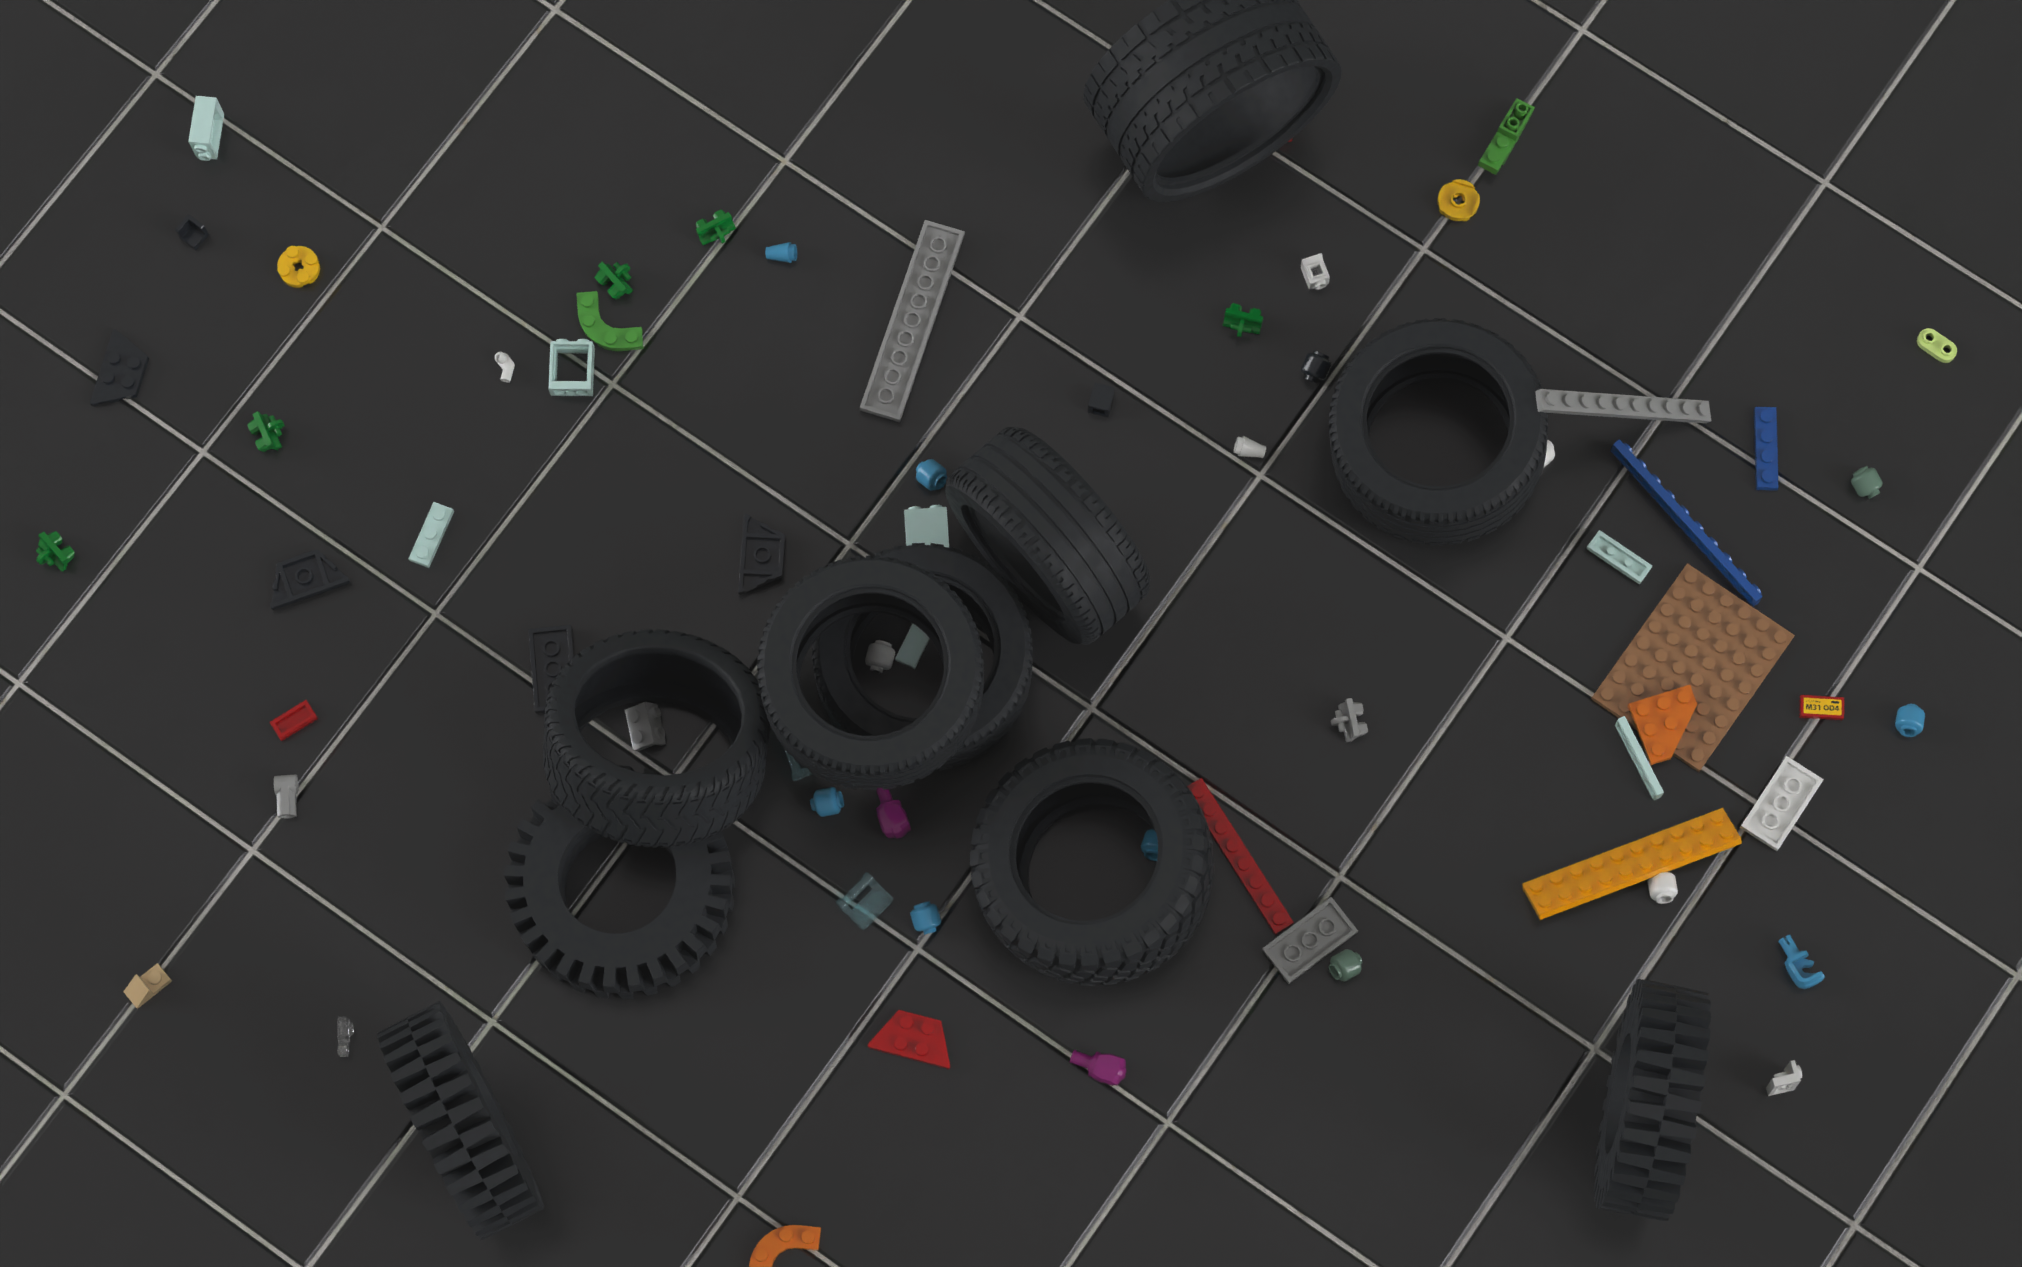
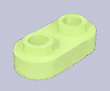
M1926 328L1917 337L1918 346L1942 363L1951 362L1957 354L1956 345L1934 329ZM1926 336H1931L1932 341L1927 340ZM1943 348H1948L1950 352L1946 353Z

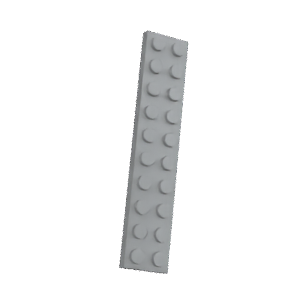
M928 220L924 221L866 387L860 411L897 422L901 421L965 231Z

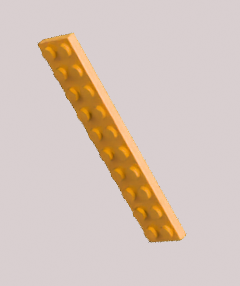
M1723 808L1524 882L1522 887L1537 916L1542 920L1650 879L1659 873L1674 870L1740 845L1742 841Z

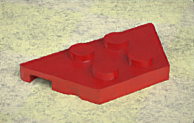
M898 1010L868 1043V1048L950 1069L942 1022L937 1019Z

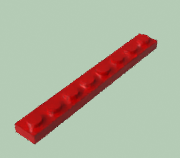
M1200 778L1188 785L1187 787L1201 807L1210 834L1273 933L1277 935L1294 925L1292 918L1203 779Z

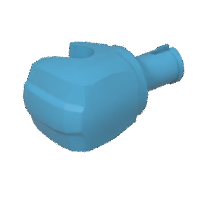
M1787 935L1785 939L1783 937L1778 941L1788 957L1784 962L1786 970L1798 988L1807 989L1824 980L1825 975L1822 971L1805 973L1802 970L1803 968H1811L1814 965V961L1805 959L1809 956L1808 952L1799 951L1791 935Z

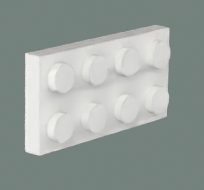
M1786 756L1740 828L1775 851H1778L1824 779Z

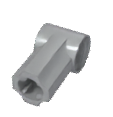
M296 774L274 776V792L277 795L278 818L297 817L296 794L299 791V783Z

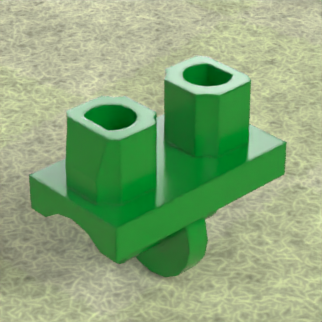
M720 209L714 213V220L707 222L706 219H701L696 222V231L702 245L719 239L721 244L726 242L724 236L736 229L729 212L725 213Z
M601 262L598 265L600 270L594 278L603 286L610 280L614 283L607 290L612 298L619 299L625 293L629 295L632 293L633 289L626 283L631 278L628 274L631 267L628 264L621 266L616 262L612 267L610 264Z
M1232 303L1230 308H1226L1223 326L1237 330V337H1241L1242 332L1260 334L1263 316H1261L1260 309L1252 308L1249 313L1242 312L1241 305Z
M258 411L252 414L254 419L247 426L254 435L261 432L262 437L255 441L258 450L265 452L271 448L275 450L282 448L278 436L282 435L280 429L284 427L283 420H276L273 415L270 417L267 414L261 415Z
M57 531L48 535L45 532L40 533L39 548L36 549L39 555L36 561L40 565L47 563L49 566L55 564L63 572L67 569V563L74 558V550L68 545L61 550L57 547L62 543V538Z

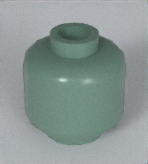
M1864 466L1852 474L1851 484L1858 496H1868L1870 499L1880 493L1879 488L1882 487L1883 481L1875 468Z
M1345 949L1331 957L1329 971L1335 979L1344 982L1360 974L1362 958L1357 952L1354 953L1352 950Z

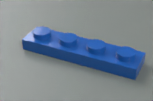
M1755 407L1756 490H1778L1776 407Z

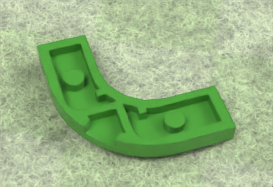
M598 292L577 293L578 318L587 337L598 344V346L607 350L628 351L644 349L642 327H610L600 317Z

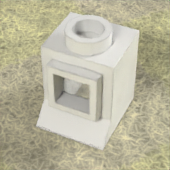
M1322 253L1302 259L1301 270L1309 290L1314 288L1319 290L1329 284L1330 276L1323 261Z

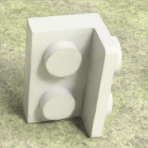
M1795 1060L1787 1064L1784 1072L1775 1074L1774 1078L1770 1080L1766 1087L1768 1096L1794 1091L1801 1081L1800 1078H1802L1801 1068L1799 1065L1796 1066Z

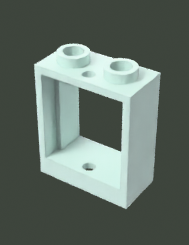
M196 96L188 142L195 156L203 161H210V159H217L224 112L216 97Z
M557 339L550 342L549 392L551 396H593L595 356L593 341L587 339H578L577 341ZM558 353H588L587 381H557Z

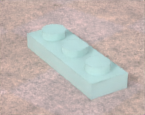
M433 502L408 558L409 561L427 568L430 567L454 513L452 508Z
M1600 530L1587 546V550L1639 585L1652 568L1651 564Z

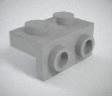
M643 702L625 710L633 751H640L653 745L662 746L666 744L665 731L660 717L661 711L657 704Z

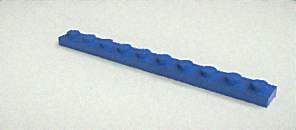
M1620 439L1615 442L1611 448L1614 456L1752 607L1758 604L1762 598L1761 591L1755 584H1751L1746 579L1745 572L1735 567L1731 557L1718 548L1715 539L1711 536L1708 537L1704 533L1702 525L1698 521H1694L1689 516V511L1675 501L1673 493L1668 489L1665 490L1661 485L1660 479L1646 469L1647 466L1640 458L1637 459L1632 454L1631 447L1627 443L1623 444Z

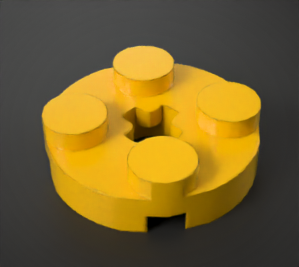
M1461 179L1453 180L1447 185L1445 184L1438 195L1439 212L1453 221H1468L1477 212L1480 203V196L1475 190L1474 185ZM1458 196H1461L1464 203L1456 204L1453 198L1457 199Z
M289 246L278 260V273L284 283L291 287L301 288L303 285L311 284L320 273V264L316 254L304 246ZM302 263L304 268L295 271L294 265Z

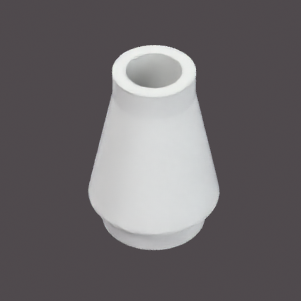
M1245 436L1237 437L1234 446V453L1242 457L1263 458L1266 451V446Z

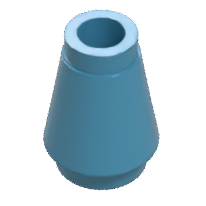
M788 242L766 247V259L788 263L796 261L797 246Z

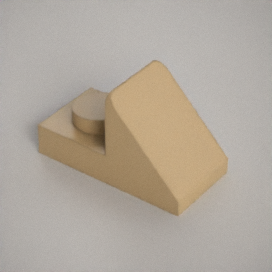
M157 963L141 977L136 974L124 990V993L138 1009L171 983L172 980Z

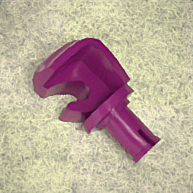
M877 788L876 791L881 804L876 808L883 834L888 838L898 839L904 837L911 831V826L905 810L901 807V802L893 800L889 789Z
M1074 1049L1070 1058V1063L1087 1068L1089 1071L1088 1076L1100 1083L1103 1082L1116 1086L1126 1076V1060L1117 1055L1101 1054V1052L1097 1051L1095 1055L1090 1056Z

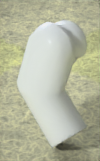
M498 352L495 354L494 359L503 369L500 380L510 383L515 364L508 354Z

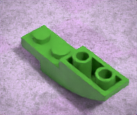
M1516 98L1500 124L1496 135L1478 163L1479 167L1495 175L1498 173L1518 141L1535 107Z

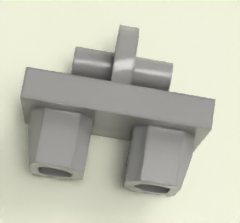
M1352 698L1345 699V702L1338 705L1339 710L1335 711L1336 718L1331 720V725L1338 726L1339 732H1344L1346 742H1352L1357 737L1368 733V728L1365 722L1357 723L1356 716H1361L1364 711L1362 703L1353 702Z

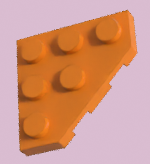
M1690 685L1628 704L1650 765L1671 759L1697 706Z

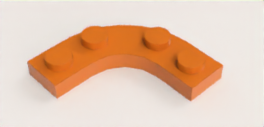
M787 1225L769 1232L754 1248L749 1267H772L778 1255L788 1249L819 1251L821 1227Z

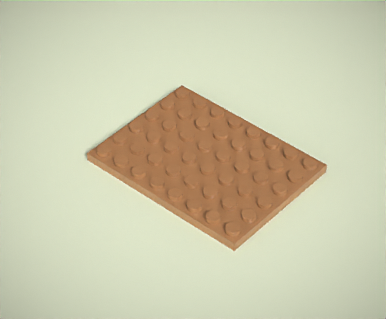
M1687 563L1594 693L1591 700L1618 718L1625 716L1629 725L1637 730L1628 708L1629 703L1690 685L1697 706L1673 755L1697 772H1700L1795 635Z

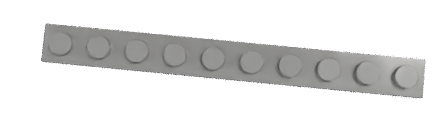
M1549 389L1535 391L1538 412L1692 423L1711 422L1709 401Z

